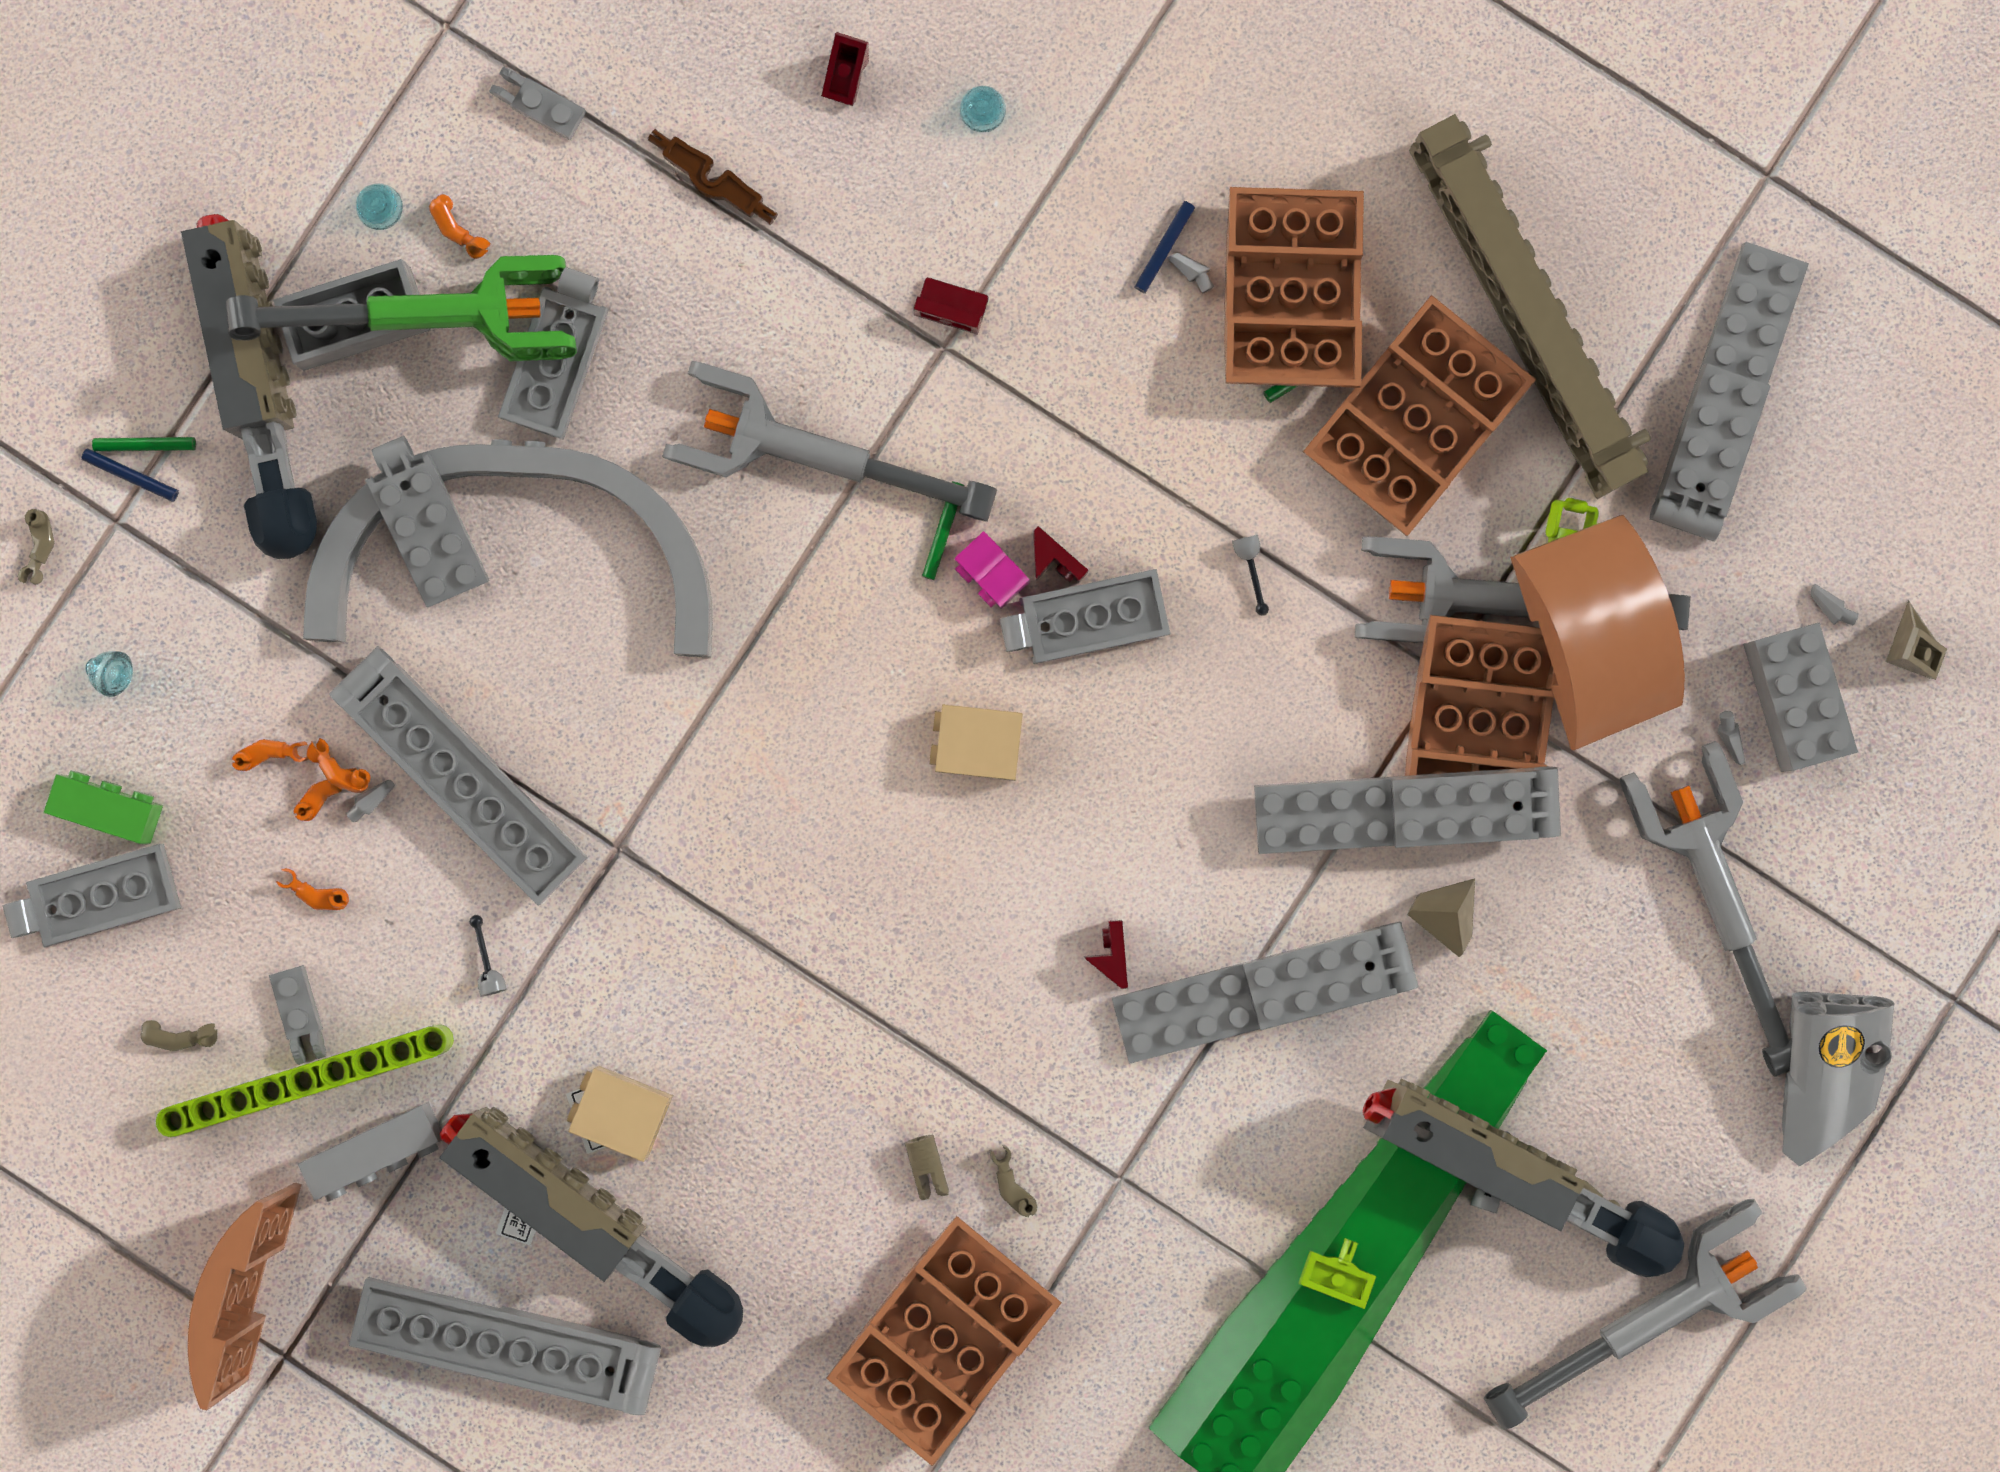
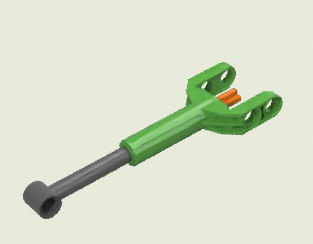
M558 255L501 256L486 271L483 281L471 293L368 296L366 304L258 307L257 299L247 295L234 296L226 301L228 334L235 340L246 341L255 339L261 334L260 328L355 325L368 323L371 331L474 327L485 336L493 349L509 361L567 359L577 353L575 337L563 331L508 333L509 319L540 318L541 314L539 298L506 299L505 285L552 284L560 279L566 267L565 259Z

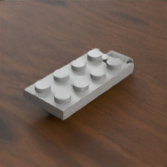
M565 267L558 283V292L552 291L548 287L542 289L539 298L541 316L540 318H532L528 332L563 331L575 337L577 353L567 359L517 361L498 415L500 419L564 440L609 311L607 307L591 304L598 289L599 278ZM569 312H574L572 319L566 318Z
M405 436L373 448L374 459L383 474L374 478L370 477L365 481L426 607L428 608L489 582V577L431 455L427 453L422 455V458L415 460L411 446ZM403 480L409 481L410 487L404 488L401 482Z
M1157 569L1022 597L1019 600L1020 605H1023L1024 614L999 619L1006 652L1032 647L1034 655L1032 657L1033 664L1171 634ZM1048 623L1050 630L1047 632L1042 631L1041 625Z
M164 844L153 845L28 881L26 885L30 898L3 905L11 938L40 931L43 947L181 909ZM53 905L57 908L55 914L51 911Z

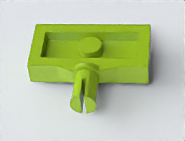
M1345 1238L1339 1257H1326L1310 1251L1298 1283L1365 1309L1376 1276L1358 1269L1351 1263L1359 1243Z

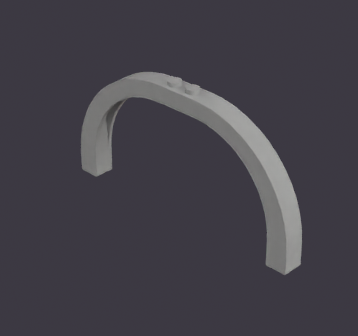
M494 439L491 445H456L414 455L415 460L422 458V455L429 453L443 482L468 476L553 478L588 484L620 499L631 507L652 530L668 561L675 591L674 654L689 657H711L713 630L712 597L703 559L683 521L660 495L637 476L613 462L592 454L571 449L545 447V442L525 441V446H512V441ZM403 480L401 482L404 488L410 487L409 481ZM367 483L343 506L321 540L307 583L303 639L318 642L345 643L347 602L353 569L368 537L384 519Z

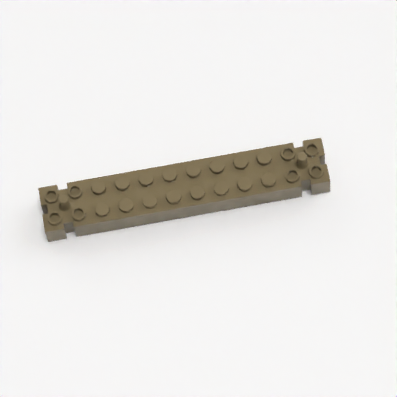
M1456 114L1419 132L1415 139L1416 142L1412 144L1409 152L1421 174L1424 173L1428 180V187L1527 371L1536 379L1534 384L1576 462L1581 464L1586 474L1585 478L1596 499H1599L1649 472L1646 467L1648 465L1646 455L1639 446L1649 442L1651 436L1646 429L1632 435L1628 422L1623 417L1620 418L1614 408L1616 402L1613 394L1607 387L1603 388L1597 377L1600 373L1596 363L1592 358H1587L1582 349L1584 344L1577 329H1572L1566 319L1567 310L1565 305L1559 298L1555 299L1549 288L1551 287V280L1544 269H1539L1534 260L1535 251L1532 244L1527 239L1523 240L1518 230L1519 221L1515 213L1511 209L1507 210L1502 201L1503 192L1496 180L1492 181L1486 171V159L1481 151L1492 145L1489 136L1485 134L1468 143V140L1471 139V132L1464 121L1460 122Z

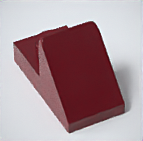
M839 32L835 33L821 94L822 97L850 106L854 105L862 72L869 62V42Z
M1037 526L1033 533L1036 581L1055 562L1058 565L1055 570L1065 580L1071 582L1074 579L1080 583L1089 570Z
M1109 920L1108 928H1102L1103 947L1104 949L1110 948V954L1084 956V958L1121 989L1128 988L1123 921Z

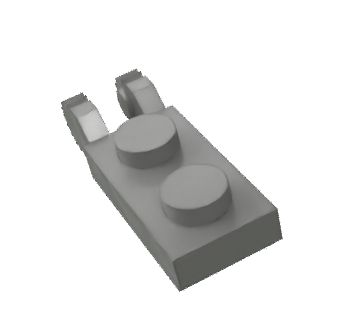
M502 67L500 75L506 81L521 87L515 97L502 87L492 85L489 92L496 98L511 105L513 110L571 140L586 114L585 108L528 77L525 79L518 73Z
M304 965L269 975L287 1040L290 1039V1049L295 1063L300 1065L306 1062V1052L301 1036L309 1033L315 1057L318 1059L326 1057V1048L321 1033L323 1027Z

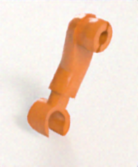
M441 194L436 199H433L429 205V210L442 235L460 246L465 245L468 255L474 259L481 258L488 252L486 249L491 243L485 238L471 236L468 230L457 224L450 211L453 208L451 198Z
M319 738L316 747L311 741L307 749V758L314 763H319L320 769L330 784L354 793H362L367 789L371 780L369 772L364 769L351 772L341 768L334 757L331 758L329 756V746L325 740Z
M267 739L259 740L238 751L232 757V760L235 761L232 763V766L238 771H248L270 757L284 759L287 756L296 762L309 760L307 757L302 758L298 755L297 749L299 746L308 744L305 741L287 745L286 742Z
M350 768L346 770L353 772L356 770V768ZM328 780L313 784L295 806L294 814H297L295 817L300 821L312 820L327 798L340 793L343 788L330 784Z
M281 869L284 872L291 873L293 880L288 885H283L276 881L277 885L285 889L290 888L296 892L295 896L311 908L316 910H341L347 906L349 896L345 890L340 888L315 889L307 882L302 883L299 881L293 870Z

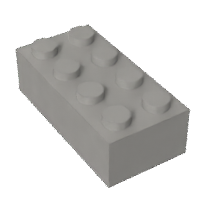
M399 259L274 299L273 302L275 306L366 304L368 296L419 295L411 267L403 259ZM368 323L282 327L292 362L303 371L431 331L430 329L371 331Z
M1820 622L1743 644L1781 772L1795 771L1858 753Z

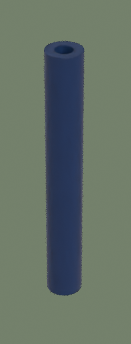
M1187 201L1182 203L1135 284V289L1146 294L1194 211V205Z
M87 448L82 454V461L171 502H174L178 497L179 490Z

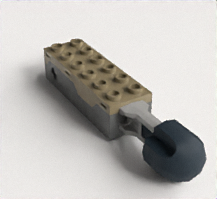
M219 214L206 215L197 221V228L181 231L221 424L223 430L243 440L248 454L256 496L247 499L244 509L249 532L255 545L265 555L270 557L291 559L307 551L316 535L317 519L311 492L303 488H295L287 451L285 430L294 428L293 418H296L297 413L293 400L291 398L288 399L286 386L290 385L289 375L286 367L281 366L279 354L283 353L282 342L277 333L274 334L273 327L260 328L261 334L259 337L246 341L235 340L228 334L226 301L229 298L247 295L257 299L258 307H273L272 302L267 301L265 289L269 288L268 277L265 270L260 268L258 257L262 256V248L259 239L254 237L248 229L242 227L235 220L229 221Z
M1402 1078L1399 1083L1387 1080L1383 1090L1372 1093L1363 1106L1362 1113L1367 1120L1363 1127L1364 1129L1559 1231H1562L1567 1221L1608 1243L1606 1253L1610 1261L1633 1274L1643 1277L1660 1276L1671 1272L1682 1259L1685 1244L1675 1221L1664 1212L1643 1201L1631 1202L1623 1209L1584 1188L1586 1182L1575 1176L1577 1169L1548 1156L1547 1153L1519 1141L1515 1136L1489 1125L1488 1122L1461 1110L1458 1106L1442 1098L1440 1099L1430 1094L1429 1091L1412 1082L1410 1083Z
M484 1107L474 1113L454 1115L440 1132V1138L448 1144V1147L439 1157L442 1161L600 1280L605 1282L616 1269L669 1307L671 1310L666 1317L667 1325L688 1341L701 1347H716L725 1344L737 1334L743 1322V1306L739 1295L730 1285L708 1269L701 1270L694 1277L660 1252L652 1243L641 1236L647 1227L642 1224L643 1218L629 1208L624 1211L614 1203L616 1198L603 1188L596 1190L587 1183L589 1178L582 1171L574 1167L570 1170L561 1163L562 1157L548 1147L543 1150L535 1144V1137L522 1127L515 1129L506 1121L509 1118L502 1111L495 1107L491 1109Z

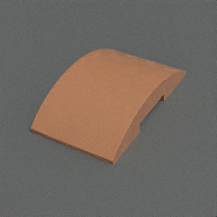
M1230 187L1224 297L1226 384L1361 388L1362 321L1360 320L1364 191Z
M1431 295L1361 380V388H1355L1304 449L1303 453L1407 537L1536 379Z
M1624 515L1616 516L1510 557L1530 621H1538L1558 682V684L1551 686L1571 750L1584 747L1683 705L1685 684L1684 658L1674 610L1652 556Z
M1430 615L1414 691L1405 776L1547 766L1545 764L1555 698L1551 686L1558 684L1541 628ZM1519 801L1513 804V808L1519 806Z
M293 1183L256 1201L244 1211L217 1243L201 1274L190 1312L188 1362L194 1394L199 1408L207 1411L249 1380L266 1315L253 1312L267 1259L285 1248L302 1184Z
M956 1215L882 1303L826 1379L933 1466L974 1415L975 1409L1016 1357L1023 1353L1062 1302Z

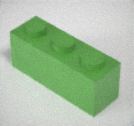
M70 770L69 775L56 774L43 813L139 844H151L163 805L153 802L154 796L139 791H134L133 795L121 792V785L103 780L101 785L89 782V775Z

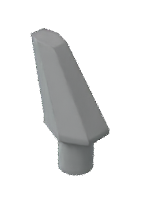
M1181 253L1167 257L1188 278L1189 282L1196 281L1202 293L1214 287L1207 275V272L1211 270L1209 267Z
M1817 584L1812 586L1811 597L1834 625L1838 621H1843L1852 626L1856 623L1858 613L1844 608L1845 601L1840 600Z
M1724 711L1719 715L1721 724L1718 727V734L1735 763L1739 765L1744 764L1745 757L1739 725L1735 723L1733 712Z
M386 780L355 798V805L346 813L347 817L352 822H357L364 814L370 815L394 788L395 784L391 780Z

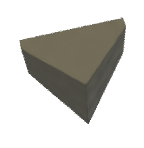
M1908 600L1886 662L1936 680L1947 648L1936 641Z
M1475 878L1420 893L1407 913L1408 916L1458 957L1463 955L1472 938Z

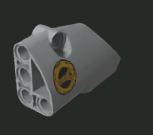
M1796 992L1792 994L1789 1025L1792 1048L1790 1072L1786 1073L1782 1151L1798 1166L1803 1165L1833 1146L1876 1109L1886 1067L1892 1058L1890 1049L1894 1002L1892 1000L1878 996L1820 992ZM1872 1045L1882 1047L1877 1053L1866 1052L1867 1048Z

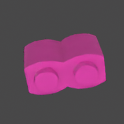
M984 531L954 558L959 564L955 568L957 573L968 584L974 580L981 587L982 590L978 592V595L991 608L997 604L1002 609L1030 583V579Z

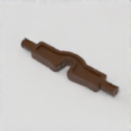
M657 129L652 131L653 135H649L648 141L663 150L664 159L689 175L694 187L703 195L714 200H725L748 217L756 214L769 223V225L774 222L773 219L777 218L778 213L762 203L763 198L761 194L746 185L732 171L726 170L716 181H708L707 176L714 166V161L707 154L691 147L676 136L670 140L657 131Z

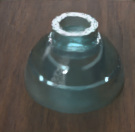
M981 85L973 87L962 98L960 104L961 118L966 126L974 131H992L1005 118V101L1002 95L990 86Z
M374 183L368 185L361 190L356 199L357 215L361 222L371 229H388L395 225L401 217L403 210L402 199L395 189L386 184Z
M105 651L87 662L86 673L91 685L97 692L107 697H115L124 692L130 684L133 675V664L130 657L124 652Z

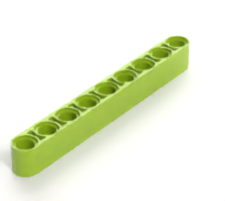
M432 1025L184 1101L162 1109L157 1114L156 1127L162 1135L175 1137L430 1059L449 1051L454 1042L453 1033L445 1025ZM431 1032L438 1033L442 1038V1045L438 1050L433 1049L428 1043V1037ZM400 1041L406 1043L409 1047L410 1053L407 1059L400 1058L396 1053V1046ZM367 1052H372L377 1058V1065L374 1069L368 1068L364 1063V1056ZM335 1061L341 1063L344 1067L345 1073L342 1079L336 1078L332 1073V1065ZM303 1071L307 1072L312 1078V1085L309 1089L304 1088L300 1084L299 1077ZM270 1081L276 1083L279 1087L280 1093L277 1099L269 1096L267 1092ZM238 1091L242 1092L247 1098V1104L244 1109L237 1106L235 1102V1096ZM205 1102L211 1103L214 1107L215 1113L212 1119L203 1113ZM173 1112H177L182 1118L180 1128L174 1127L171 1123L170 1117Z

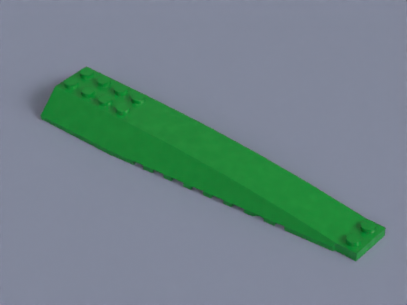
M1490 1010L1472 1036L1467 1037L1426 1084L1424 1089L1429 1091L1430 1094L1458 1106L1461 1110L1488 1122L1489 1125L1499 1129L1527 1083L1528 1077L1547 1050L1497 1013ZM1380 1138L1373 1150L1365 1159L1361 1160L1355 1167V1171L1333 1193L1332 1198L1314 1215L1312 1221L1302 1233L1297 1235L1291 1242L1290 1247L1279 1260L1277 1259L1267 1270V1274L1257 1285L1255 1284L1227 1317L1152 1421L1149 1429L1178 1457L1199 1472H1285L1338 1399L1467 1182ZM1345 1238L1359 1243L1351 1263L1358 1269L1376 1276L1365 1309L1298 1283L1310 1251L1326 1257H1339Z

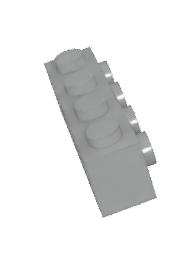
M427 1102L298 1163V1166L314 1201L325 1196L327 1202L346 1194L347 1192L344 1187L356 1182L358 1187H361L377 1179L375 1172L387 1167L390 1173L407 1165L406 1157L418 1153L419 1157L422 1158L437 1151L439 1148L436 1143L442 1141L440 1138L442 1129L430 1103Z

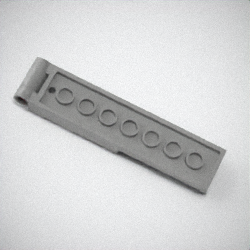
M1749 242L1742 244L1660 488L1652 506L1650 520L1711 541H1715L1719 536L1771 386L1768 383L1809 263ZM1696 486L1700 488V492L1696 490Z
M379 646L329 693L331 698L538 906L588 858L496 765V762ZM385 697H388V703L384 705L383 700Z
M1553 766L1254 785L1259 854L1380 846L1401 848L1528 840L1561 836L1558 767ZM1519 801V806L1513 808V804Z
M1395 922L1112 997L1130 1064L1259 1029L1264 1030L1416 989L1419 986L1402 923ZM1368 961L1372 963L1370 970L1365 969V964Z
M372 1277L365 1279L349 1343L351 1347L619 1410L632 1415H645L661 1350L660 1345L640 1340V1338L506 1306L497 1308ZM608 1366L613 1367L615 1372H610Z

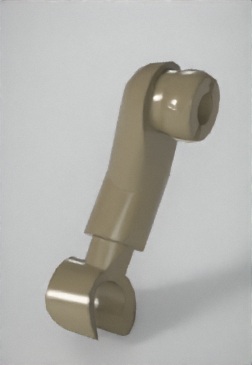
M30 509L25 514V522L29 526L34 546L29 555L31 559L28 565L19 571L17 577L20 582L26 583L28 575L33 572L30 582L37 585L43 580V574L39 569L42 564L46 563L55 541L48 515L44 511Z
M149 1020L143 1023L140 1034L144 1044L169 1051L193 1047L196 1043L203 1047H211L217 1041V1029L215 1030L214 1023L206 1024L200 1027L198 1031L191 1032L188 1030L176 1034L161 1030L159 1022Z
M1002 1145L1006 1155L1001 1160H997L994 1152L991 1150L990 1158L998 1166L996 1174L1001 1197L1020 1215L1025 1217L1035 1215L1038 1208L1035 1198L1015 1182L1013 1169L1009 1167L1011 1159L1009 1148L1006 1145Z

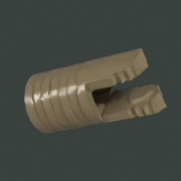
M925 1135L905 1142L919 1198L926 1200L931 1195L927 1174L931 1175L937 1195H949L934 1135Z

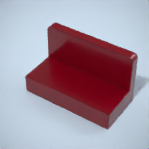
M927 277L924 281L920 297L917 296L913 309L914 316L978 335L989 297L979 292Z

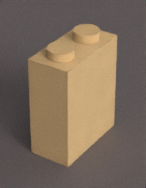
M942 704V712L935 711L933 731L939 732L938 745H931L929 764L936 765L935 772L1016 781L1023 713Z
M601 1066L595 1067L592 1072L587 1071L580 1085V1090L584 1091L579 1104L574 1102L567 1121L571 1123L568 1132L642 1162L646 1161L649 1158L673 1095Z

